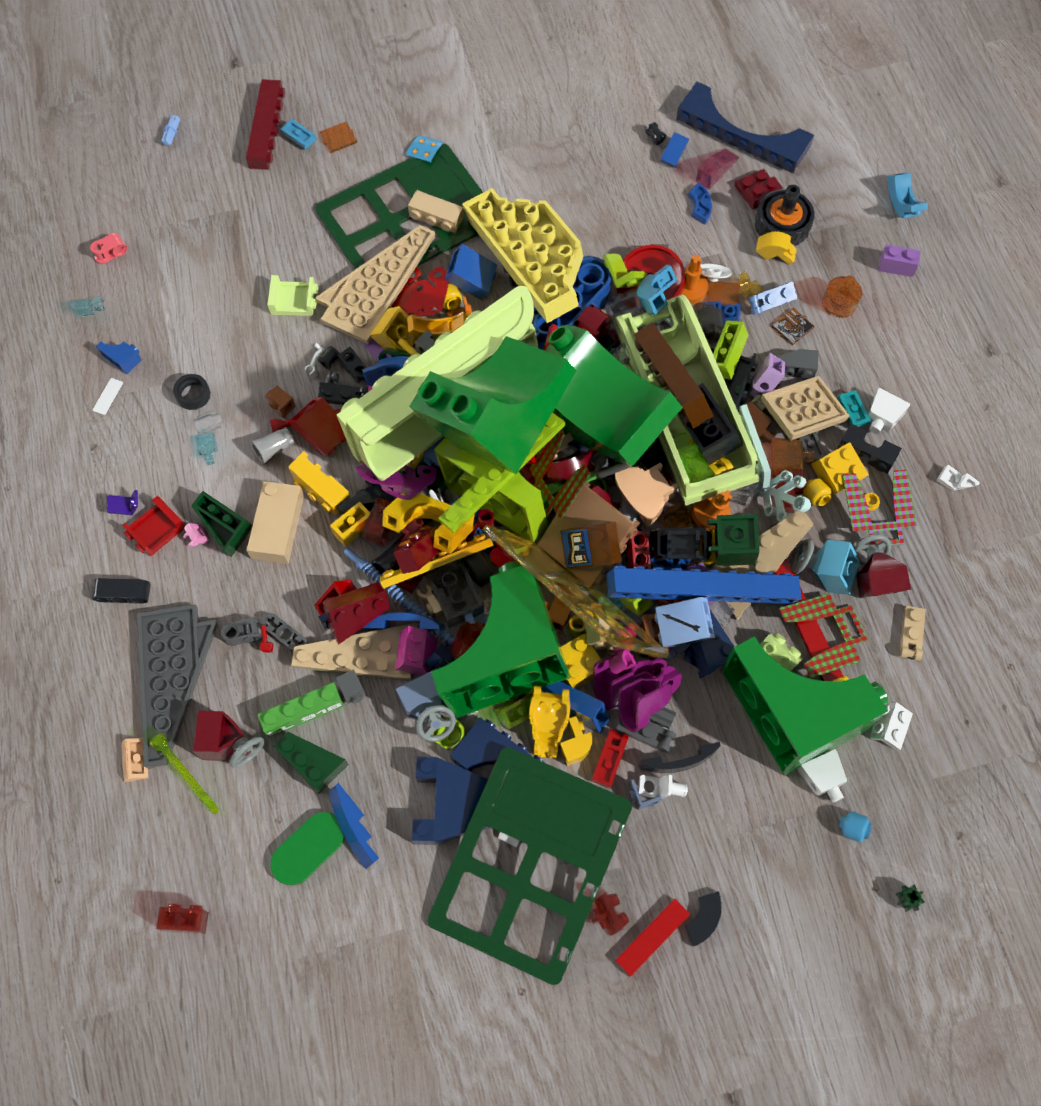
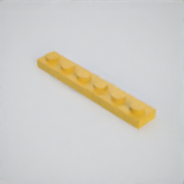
M480 534L475 536L472 541H462L451 554L441 551L419 571L402 574L401 569L396 571L388 570L382 574L383 576H380L381 585L383 588H387L493 546L489 534Z

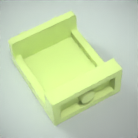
M271 275L268 297L270 314L313 316V309L317 307L315 294H318V284H315L314 277H310L309 282H281L278 275Z

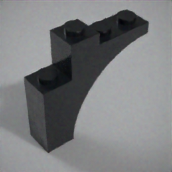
M365 480L367 488L359 490L352 498L342 501L337 508L341 516L358 502L368 511L384 510L397 497L383 491L380 484L370 483ZM421 518L424 522L423 526L433 520Z

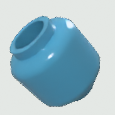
M851 811L847 817L842 816L839 828L843 829L842 835L857 842H863L864 839L868 840L873 824L870 823L867 816Z

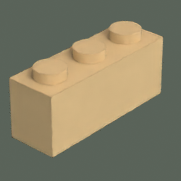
M416 190L408 204L410 217L426 222L431 226H437L445 231L456 233L464 219L463 207Z

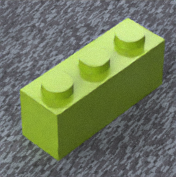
M726 321L713 353L723 379H732L749 336L744 322Z

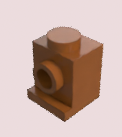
M275 386L266 394L269 406L275 411L278 410L282 418H285L296 407L293 397L279 386Z

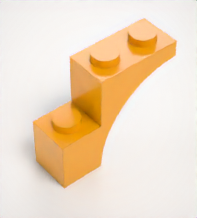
M461 312L448 318L427 319L412 314L407 317L408 333L419 338L426 330H429L433 334V340L436 341L441 334L445 332L453 333L464 325L469 315Z

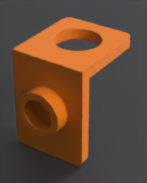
M466 296L463 297L464 308L447 311L448 317L460 314L461 312L468 315L472 313L471 304H467Z

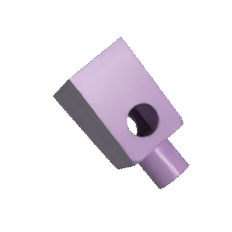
M769 353L753 377V388L750 391V395L755 398L759 393L765 394L773 391L785 376V362Z

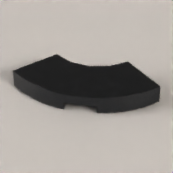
M719 891L698 898V914L691 923L686 925L692 947L708 939L719 923L722 910Z

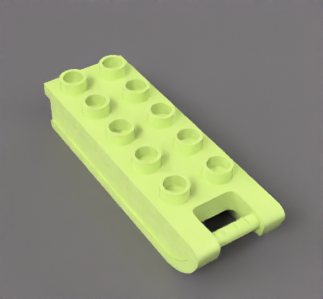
M518 286L482 312L480 310L472 312L460 328L453 333L445 332L436 339L434 346L422 355L417 353L410 356L404 363L403 368L391 377L383 376L374 383L371 391L360 399L352 398L342 406L341 412L337 414V417L353 456L359 462L362 460L380 481L386 480L444 437L409 407L420 385L425 381L430 371L446 378H458L468 375L480 368L492 357L506 336L538 348L536 331L532 324L534 306L528 288L526 286Z
M682 294L667 300L669 305L656 315L644 313L632 317L630 312L614 317L613 324L632 371L651 384L665 389V387H661L657 382V375H652L648 368L650 364H645L640 354L643 352H639L634 343L637 340L634 334L638 332V327L669 318L672 327L660 331V333L696 384L704 383L738 433L743 446L725 456L733 465L734 470L713 477L708 468L689 448L688 442L692 439L678 417L675 416L660 433L658 439L686 506L711 498L715 494L725 492L726 490L732 491L759 482V476L755 469L756 461H758L756 452L688 298Z

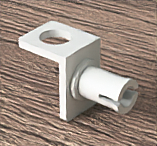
M670 774L661 778L645 775L639 776L638 792L640 796L649 798L662 796V798H665L671 794L685 797L687 794V784L672 782V775ZM646 781H650L654 786L651 793L646 792L644 789Z

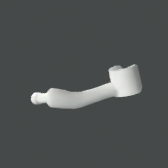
M315 344V348L318 351L314 354L310 365L305 367V373L309 374L311 379L316 378L315 365L318 361L317 359L325 352V348L320 347L319 344Z

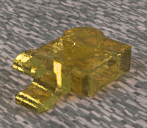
M744 271L739 274L740 278L737 281L742 286L740 292L747 301L748 297L764 291L756 280L750 281L747 272Z

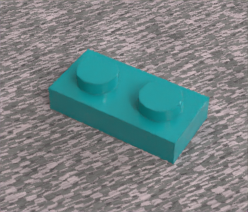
M856 390L838 396V401L850 415L848 418L850 424L861 427L870 423L871 419Z

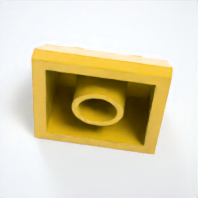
M399 306L387 308L370 334L382 348L389 347L403 351L406 350L398 344L400 339H404L413 346L418 338L408 333V315Z

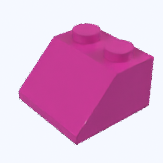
M411 626L406 627L400 632L395 670L420 676L434 671L435 667L432 666L430 668L425 662L436 650L438 639L427 630Z

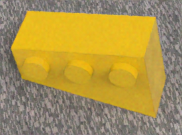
M303 451L288 466L294 480L293 484L301 486L302 490L307 492L311 500L320 502L321 507L328 513L331 511L336 515L339 512L337 507L340 506L341 502L350 499L349 492L331 475L328 476L320 470L322 467L318 463L313 465L308 460V454Z

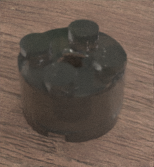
M706 304L694 312L708 344L719 341L725 321L721 309L713 307L712 304Z

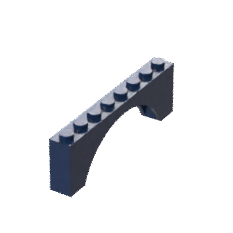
M696 81L677 111L676 119L682 123H686L791 173H794L811 147L814 134L801 128L782 135H759L744 131L729 123L718 112L712 100L711 87Z
M480 717L452 752L450 758L459 767L471 771L482 766L495 765L501 750L506 747L515 749L528 756L531 755L527 753L528 749L521 743L515 744L511 741L512 737L505 731L499 732L495 729L496 726L488 719L483 720ZM534 755L533 758L544 762L540 757Z

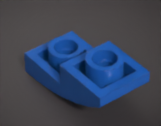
M674 132L662 155L661 162L676 168L689 138Z
M721 301L703 303L702 319L726 323V321L740 322V304L722 305Z

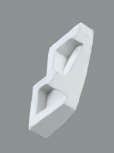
M950 465L943 468L936 480L952 491L974 487L980 483L968 473L962 475Z

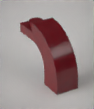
M589 448L580 449L570 456L553 460L543 477V481L555 483L568 480L583 464H585L589 472L594 470L595 467L591 464V459L596 455V451Z

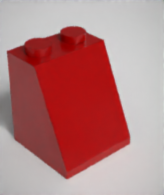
M323 397L312 399L287 422L320 455H331L337 449L335 446L339 442L343 443L347 440L337 413Z

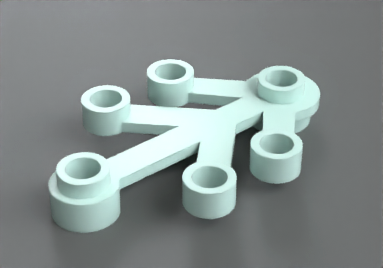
M784 470L780 475L770 480L769 487L762 488L760 482L757 483L755 491L760 497H763L764 514L771 518L777 515V521L779 522L789 517L790 514L785 512L783 500L793 504V508L796 511H808L811 507L808 498L801 495L794 497L787 494L788 491L795 487H804L806 483L805 478L799 475L793 478L791 472ZM781 482H786V484L781 486L780 488H774ZM770 495L774 496L776 507L772 506Z

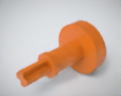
M696 254V257H691L690 264L686 267V282L682 292L688 298L691 305L700 303L706 297L708 291V281L705 276L701 275L702 259L699 258L700 255Z
M726 490L725 492L715 494L711 498L693 503L691 514L695 523L701 528L714 529L715 525H707L708 519H716L717 515H730L729 501L733 497L729 495L731 491Z

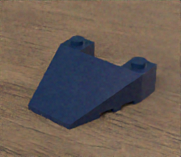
M417 757V782L436 783L434 820L413 819V844L437 845L441 842L464 836L488 779L438 757ZM486 826L483 830L490 829L491 827Z

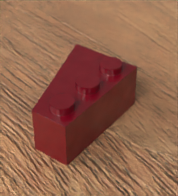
M426 525L419 528L418 531L405 534L393 552L402 574L419 571L442 551L433 547L435 531L438 529V526L430 527Z
M379 582L323 601L331 634L338 645L390 609L387 593Z

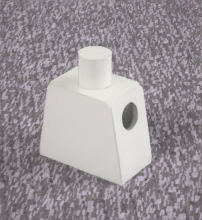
M879 388L868 412L871 419L870 423H872L869 428L870 431L875 434H879L881 429L889 432L904 416L910 403Z
M836 749L800 765L797 769L817 796L828 793L833 803L844 798L839 787L847 782V778Z

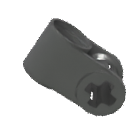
M248 618L228 623L221 629L222 637L230 646L257 642L262 639L258 630V618ZM230 632H236L234 637H227Z

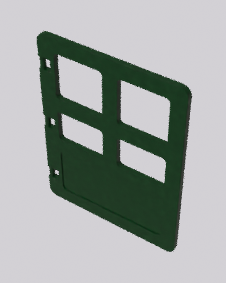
M443 143L431 162L412 157L315 206L317 215L354 270L365 263L356 250V246L384 232H389L394 240L398 241L406 235L400 224L412 219L409 216L408 207L396 213H391L375 189L393 180H398L411 199L416 190L461 207H463L462 204L483 193L449 145ZM364 196L380 220L352 235H346L331 211ZM464 208V219L456 233L445 231L437 226H431L440 239L429 245L417 266L478 236L477 231L467 220ZM435 247L438 248V250L433 253L429 252V250Z
M510 747L503 748L428 916V925L438 932L548 984H559L631 813V802L622 796ZM613 820L620 823L616 835L609 832ZM484 827H491L527 844V850L516 875L508 874L473 857V851ZM546 852L586 871L585 879L574 902H569L531 884V877L542 853ZM465 872H469L504 888L508 892L490 936H485L449 919L446 915ZM587 883L595 885L590 897L583 895ZM523 899L530 900L567 919L551 961L548 964H544L505 945V939ZM561 946L568 949L564 961L557 958Z

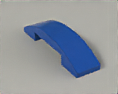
M415 613L384 614L364 626V628H389V621H420V629H445V625L436 619Z

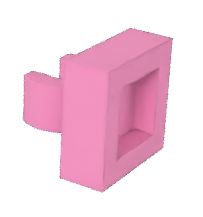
M188 523L184 527L187 532L184 535V539H191L188 546L195 547L198 543L206 544L210 540L201 524Z

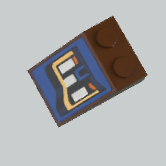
M616 522L560 530L566 569L595 567L622 562Z

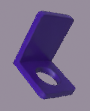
M134 490L131 497L107 496V513L133 516L138 508V490Z

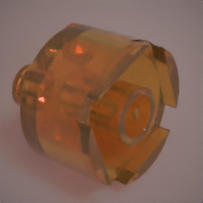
M850 275L830 280L822 300L824 310L828 314L836 315L837 318L851 316L861 300L862 288L856 279Z

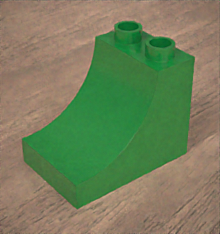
M571 325L558 327L551 333L549 337L550 345L544 351L567 359L577 371L552 413L565 422L562 431L565 435L570 433L573 437V442L632 467L683 407L670 391L651 384L618 361L587 330Z
M506 336L492 357L480 368L468 375L458 378H446L430 371L425 381L420 385L409 407L456 447L511 473L517 474L577 370L565 358Z
M520 562L507 563L499 568V574L490 577L492 604L488 620L480 636L458 659L440 669L431 671L439 697L453 711L457 718L534 691V686H541L543 688L571 678L543 594L529 563L524 565Z
M755 637L733 647L721 670L722 675L784 776L798 769L800 765L826 754L866 732L888 712L885 706L888 704L885 690L877 682L870 683L865 674L844 681H819L802 677L773 660Z

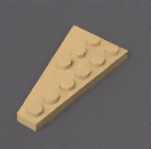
M796 511L759 536L760 553L756 565H715L708 569V571L719 570V573L737 571V573L742 574L753 571L755 574L772 572L774 575L795 546L811 529L813 522L805 512ZM725 602L737 620H739L742 613L751 604L747 602Z
M418 622L352 635L339 645L335 639L295 646L291 666L292 668L344 674L354 669L356 675L411 681V673L397 671L395 668L400 632L408 626L418 628Z

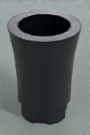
M401 538L394 542L380 556L371 561L376 571H380V575L388 570L396 571L400 568L393 552L401 542Z

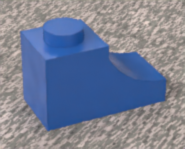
M124 341L118 345H108L103 342L96 345L101 356L126 375L142 360L138 354L139 350L133 344L128 345Z

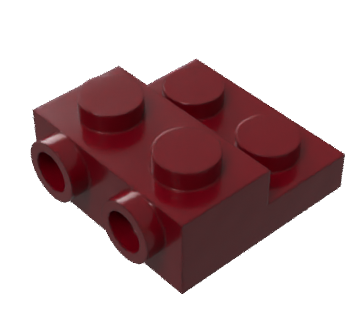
M765 169L735 181L734 185L752 210L759 206L761 200L767 194L783 189L775 176L770 177Z

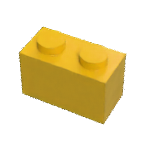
M358 502L333 522L330 527L333 535L346 547L359 537L363 530L366 531L372 526L374 520L372 514Z

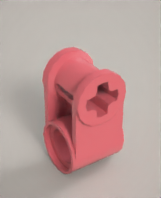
M111 233L93 242L90 246L92 253L95 254V260L99 264H105L127 252L126 244L117 233Z

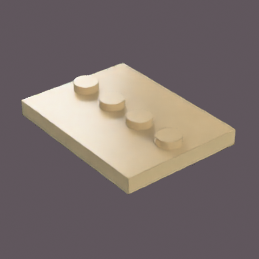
M820 376L762 394L760 398L790 441L842 423L850 417Z

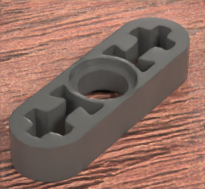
M268 613L263 616L261 625H266V631L292 652H294V647L296 646L292 642L294 639L299 644H309L305 637L275 614ZM274 620L275 625L278 627L277 630L272 625L268 626L267 621ZM289 630L291 632L288 639L280 638L282 631Z

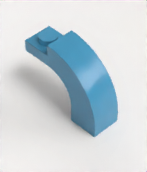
M903 172L887 175L890 199L896 213L900 217L905 219L921 216L922 210H928V202L918 201L913 194L911 173Z
M665 265L654 275L649 274L638 286L637 295L645 311L649 314L656 315L669 305L663 292L677 281L671 265Z

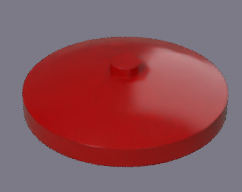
M645 245L634 249L624 257L623 262L628 273L631 271H646L647 275H654L665 265H671L677 281L667 288L663 294L666 300L682 294L686 282V273L681 259L671 249L661 245ZM616 287L620 299L628 308L638 313H647L637 295L638 287Z

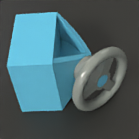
M804 540L792 558L791 568L793 573L799 574L807 567L813 571L827 592L850 595L860 564V560L851 542L827 540L817 554H814L813 540Z

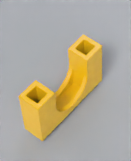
M418 493L410 500L396 498L383 510L382 526L400 533L415 519L428 518L440 522L438 518L452 505L422 493ZM473 514L455 533H452L442 524L435 531L433 547L451 554L473 531L475 515Z

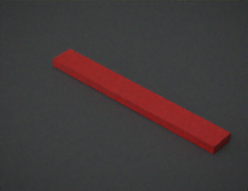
M787 559L783 561L774 575L790 573L791 576H795ZM801 587L800 590L802 599L798 600L795 603L807 600ZM817 620L794 622L811 658L830 648ZM840 669L819 676L822 681H833L843 677Z

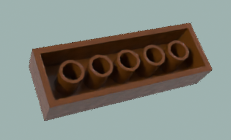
M651 323L635 333L634 336L637 342L634 344L639 352H643L640 354L645 364H650L648 368L653 376L657 375L656 380L663 388L665 387L664 390L670 391L683 408L680 410V415L686 424L689 422L694 429L705 420L712 418L713 414L703 392L655 324Z

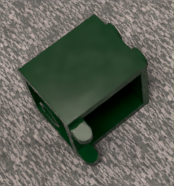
M758 514L717 515L716 519L707 520V525H715V546L708 547V552H715L716 566L756 565L760 553Z

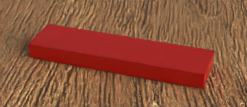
M674 899L615 962L631 977L686 920L690 913Z

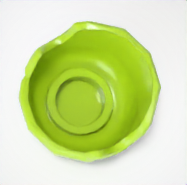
M456 720L453 731L446 738L435 743L444 749H456L465 737L464 726ZM440 727L439 729L435 730L432 733V735L435 736L441 734L447 729V727Z

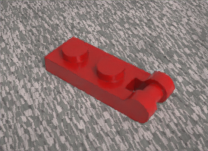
M610 728L591 782L611 789L629 735L625 733L621 735L616 733V730ZM612 741L620 742L619 747L612 745Z

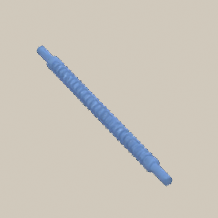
M347 547L343 553L357 564L356 567L359 570H363L364 574L367 573V577H371V580H375V583L379 582L381 584L380 576L383 575H380V571H376V568H372V564H368L369 562L365 558H360ZM395 584L384 588L385 591L387 590V594H391L392 598L395 597V601H399L400 605L403 604V608H407L408 612L412 611L411 613L428 616V612L424 613V609H420V605L416 606V602H412L411 598L408 599V595H404L403 591L400 592V588H396ZM432 629V633L436 632V636H440V640L444 639V643H449L448 646H452V650H457V654L462 656L469 649L465 648V644L461 645V641H457V637L453 638V634H449V630Z

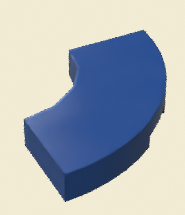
M698 182L688 193V197L694 204L691 216L705 225L711 215L712 202L707 189Z

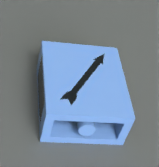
M699 597L655 608V621L659 624L660 629L658 637L663 647H674L715 638L707 598Z

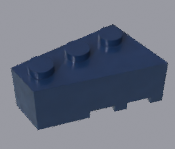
M711 610L710 615L715 638L691 643L694 651L693 658L697 661L700 671L698 672L699 678L711 674L724 665L733 647H735Z

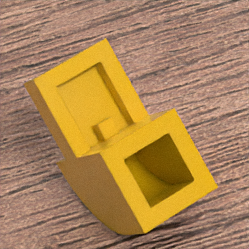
M769 232L758 237L756 252L766 260L779 256L789 265L794 263L797 248L790 243L791 236L788 234Z
M576 716L569 718L568 721L573 738L560 743V750L567 766L585 759L592 745L591 732L583 735L585 732L582 721L577 720Z

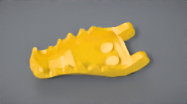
M534 686L529 718L532 725L533 739L535 740L534 755L540 758L546 757L550 759L557 756L559 743L570 716L569 689H563L561 695L541 692V686Z

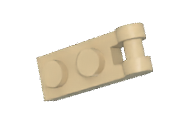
M907 605L904 607L899 657H911L913 660L921 661L926 609ZM908 646H913L914 650L909 649Z

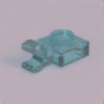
M102 296L95 297L91 302L89 299L70 302L71 309L77 318L95 315L94 311L105 310L103 304L98 305L104 302Z
M214 432L195 436L199 455H204L207 465L215 464L213 452H217L218 448Z

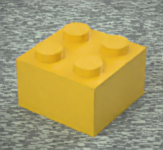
M850 442L811 463L818 478L824 480L831 488V495L845 489L843 474L856 473L859 480L869 475Z
M585 634L561 647L571 678L563 680V682L575 689L593 680V666L596 662L601 661L593 646L586 643L588 640H586Z

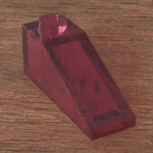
M726 148L710 156L698 168L696 182L710 190L739 159V156Z

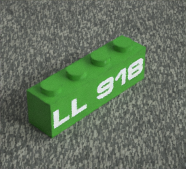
M333 682L258 714L264 733L268 738H271L342 708L344 704Z

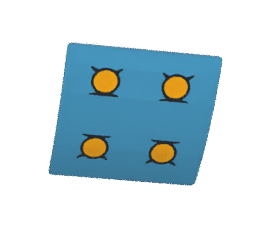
M419 135L412 142L405 155L431 162L435 153L444 142Z

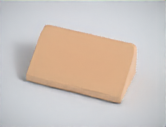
M143 738L124 739L121 743L124 782L147 779L148 768L144 767Z

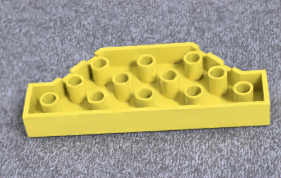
M491 188L462 204L467 220L517 285L528 288L532 296L533 306L547 323L579 306L573 285L583 260L581 242L547 201L539 200V203L530 202L528 199L507 201V198L499 197Z

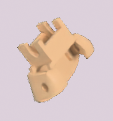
M661 462L646 471L639 467H630L615 473V482L618 489L629 505L641 515L640 518L647 526H651L657 520L665 503L674 498L675 494L673 492L678 489L677 484L670 486L659 472L663 466Z

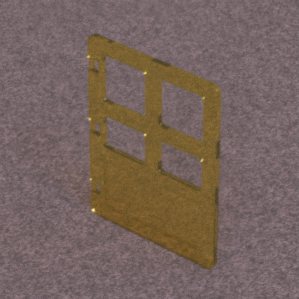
M488 525L483 528L486 534L501 545L506 552L536 579L541 581L556 597L591 626L609 644L614 647L667 658L669 656V652L601 592L594 586L589 587L537 545L538 543ZM554 582L563 584L575 596L565 593ZM583 591L592 594L602 604L594 602ZM587 611L597 614L619 635L610 633ZM613 618L624 622L645 642L637 640Z

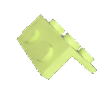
M773 632L769 634L760 644L761 647L778 664L792 671L803 660L800 656V651L793 646L790 648L785 643L786 639L779 633L775 634Z

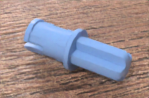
M171 115L168 124L164 127L165 132L162 142L166 146L171 145L174 136L178 133L177 128L180 123L178 116L174 121L175 115Z

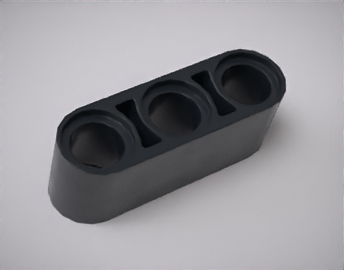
M98 578L94 580L91 599L103 603H148L151 583L141 579Z

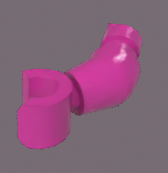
M638 622L627 625L623 629H618L613 634L611 642L615 656L609 660V667L614 674H618L623 670L626 671L636 665L630 653V644L632 639L641 633V626Z

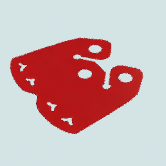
M439 266L428 274L429 279L436 283L434 287L428 280H417L407 287L408 283L421 276V271L416 267L413 271L415 276L408 279L391 307L399 306L405 310L406 314L413 313L415 316L420 317L435 315L443 310L449 281L445 280L447 272L443 267ZM441 272V276H440V277H438V278H435V277H434V274H435V273ZM419 285L423 286L421 291L416 290Z

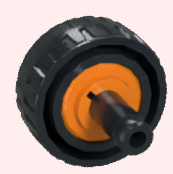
M789 185L786 189L775 190L767 194L758 206L755 216L756 232L759 237L769 232L788 234L791 236L790 243L797 246L805 241L811 231L815 217L814 208L808 198L800 193V188L797 185Z

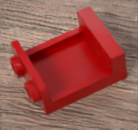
M158 495L152 499L155 504L152 508L129 526L126 523L122 525L126 530L123 533L130 541L134 539L137 542L135 546L142 554L146 552L150 557L183 531L185 527L183 521Z

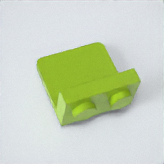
M607 253L603 256L605 267L609 269L612 275V283L617 288H632L633 286L636 288L648 276L646 271H631L628 273L619 254Z

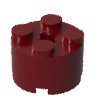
M592 304V307L588 306L578 318V328L587 330L599 342L600 336H605L610 330L609 324L612 318Z

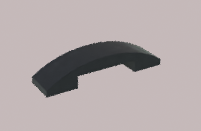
M716 742L700 746L697 756L664 764L662 763L661 756L642 760L639 763V768L652 773H676L689 770L712 757L721 744Z

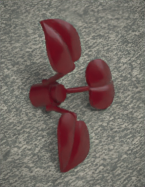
M487 509L480 511L478 522L475 523L473 531L463 541H472L470 537L474 536L478 528L484 532L491 531L495 546L497 547L490 553L492 563L499 568L510 562H520L522 564V552L516 543L506 540L499 545L494 524L497 526L503 525L494 520L493 512Z

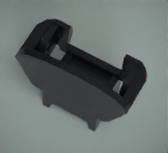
M650 529V553L655 560L697 559V561H706L711 557L712 552H708V547L712 546V529ZM666 536V555H660V537ZM704 536L702 555H700L699 541L700 537Z

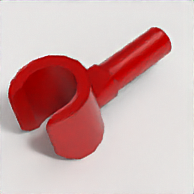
M262 625L260 650L272 653L274 644L273 642H267L266 625Z

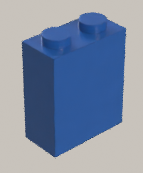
M461 244L453 253L445 280L476 298L482 299L485 295L488 296L492 290L491 284L497 275L496 268L498 264Z

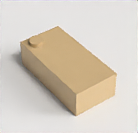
M263 481L246 550L251 559L289 564L304 499L301 486Z

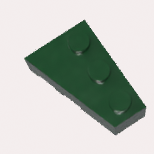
M204 491L200 493L191 505L212 536L217 540L222 550L232 557L252 530L253 525Z
M290 732L273 746L318 794L349 765L346 759Z

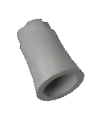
M286 427L251 441L255 454L263 464L295 443L290 431Z

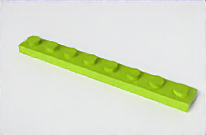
M554 413L551 414L520 469L565 426V422ZM493 465L438 518L440 523L452 533H455L515 474Z

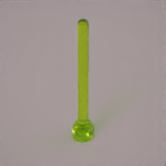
M161 732L149 741L152 748L161 751L211 813L217 814L219 812L218 806L167 746L166 736Z

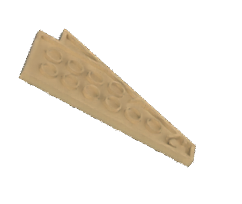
M419 225L315 298L316 302L327 307L321 322L368 344L372 338L370 336L371 332L387 308H391L433 241L435 232Z

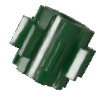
M906 885L902 886V891L896 893L900 901L897 905H903L905 912L910 911V909L918 911L919 904L925 903L921 898L923 891L919 892L916 885H911L909 888Z

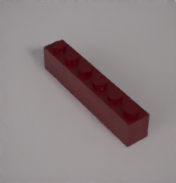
M261 79L246 153L249 169L269 170L270 163L273 162L272 151L276 147L277 125L281 121L282 99L285 98L286 94L281 80Z

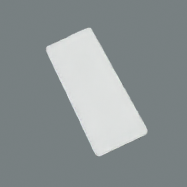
M111 378L94 406L93 411L105 415L123 382Z

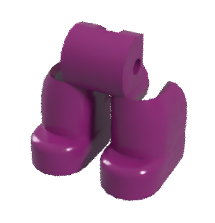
M613 654L596 662L593 666L594 694L596 699L604 703L607 711L619 706V716L624 726L631 732H637L648 725L651 715L669 703L671 694L677 690L681 683L682 676L673 666H667V662L662 658L653 661L641 660L636 662V665L632 668L614 674L609 667V660L615 656Z

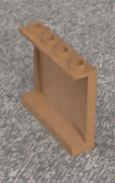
M587 481L562 519L556 515L537 544L565 568L566 564L560 530L616 522L621 554L627 547L626 542L629 538H633L638 531V521L632 522L591 490L590 487L592 485ZM615 564L568 570L586 585L593 587L603 583L606 578V572L611 570Z

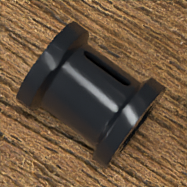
M653 122L646 127L645 133L653 139L652 141L655 145H659L666 139V134L658 128L659 125L656 122Z
M329 346L327 348L328 351L317 359L328 370L332 368L331 365L338 359L337 355L340 354L332 346Z

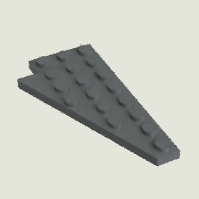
M196 604L137 613L144 767L146 768L168 764L217 628L216 620L199 622Z

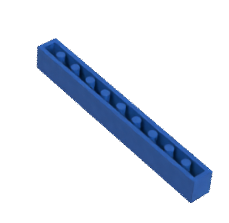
M616 566L607 574L609 598L690 600L703 597L707 598V601L793 604L802 599L799 576H791L790 573L773 575L772 572L755 574V572L749 571L742 574L737 573V571L719 573V570L701 572L700 569L682 571L681 568L664 570L661 567L649 570L645 569V567L626 569L625 566Z

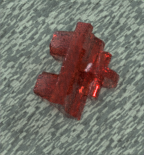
M604 893L594 900L597 908L593 909L596 918L591 920L592 924L594 925L599 922L602 930L607 928L610 936L623 930V927L630 922L626 913L623 912L617 915L614 907L620 904L616 893L609 895Z

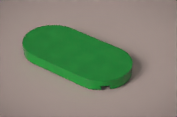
M328 812L313 815L276 849L270 863L271 872L276 880L285 885L303 883L341 847L344 841V834L336 816Z

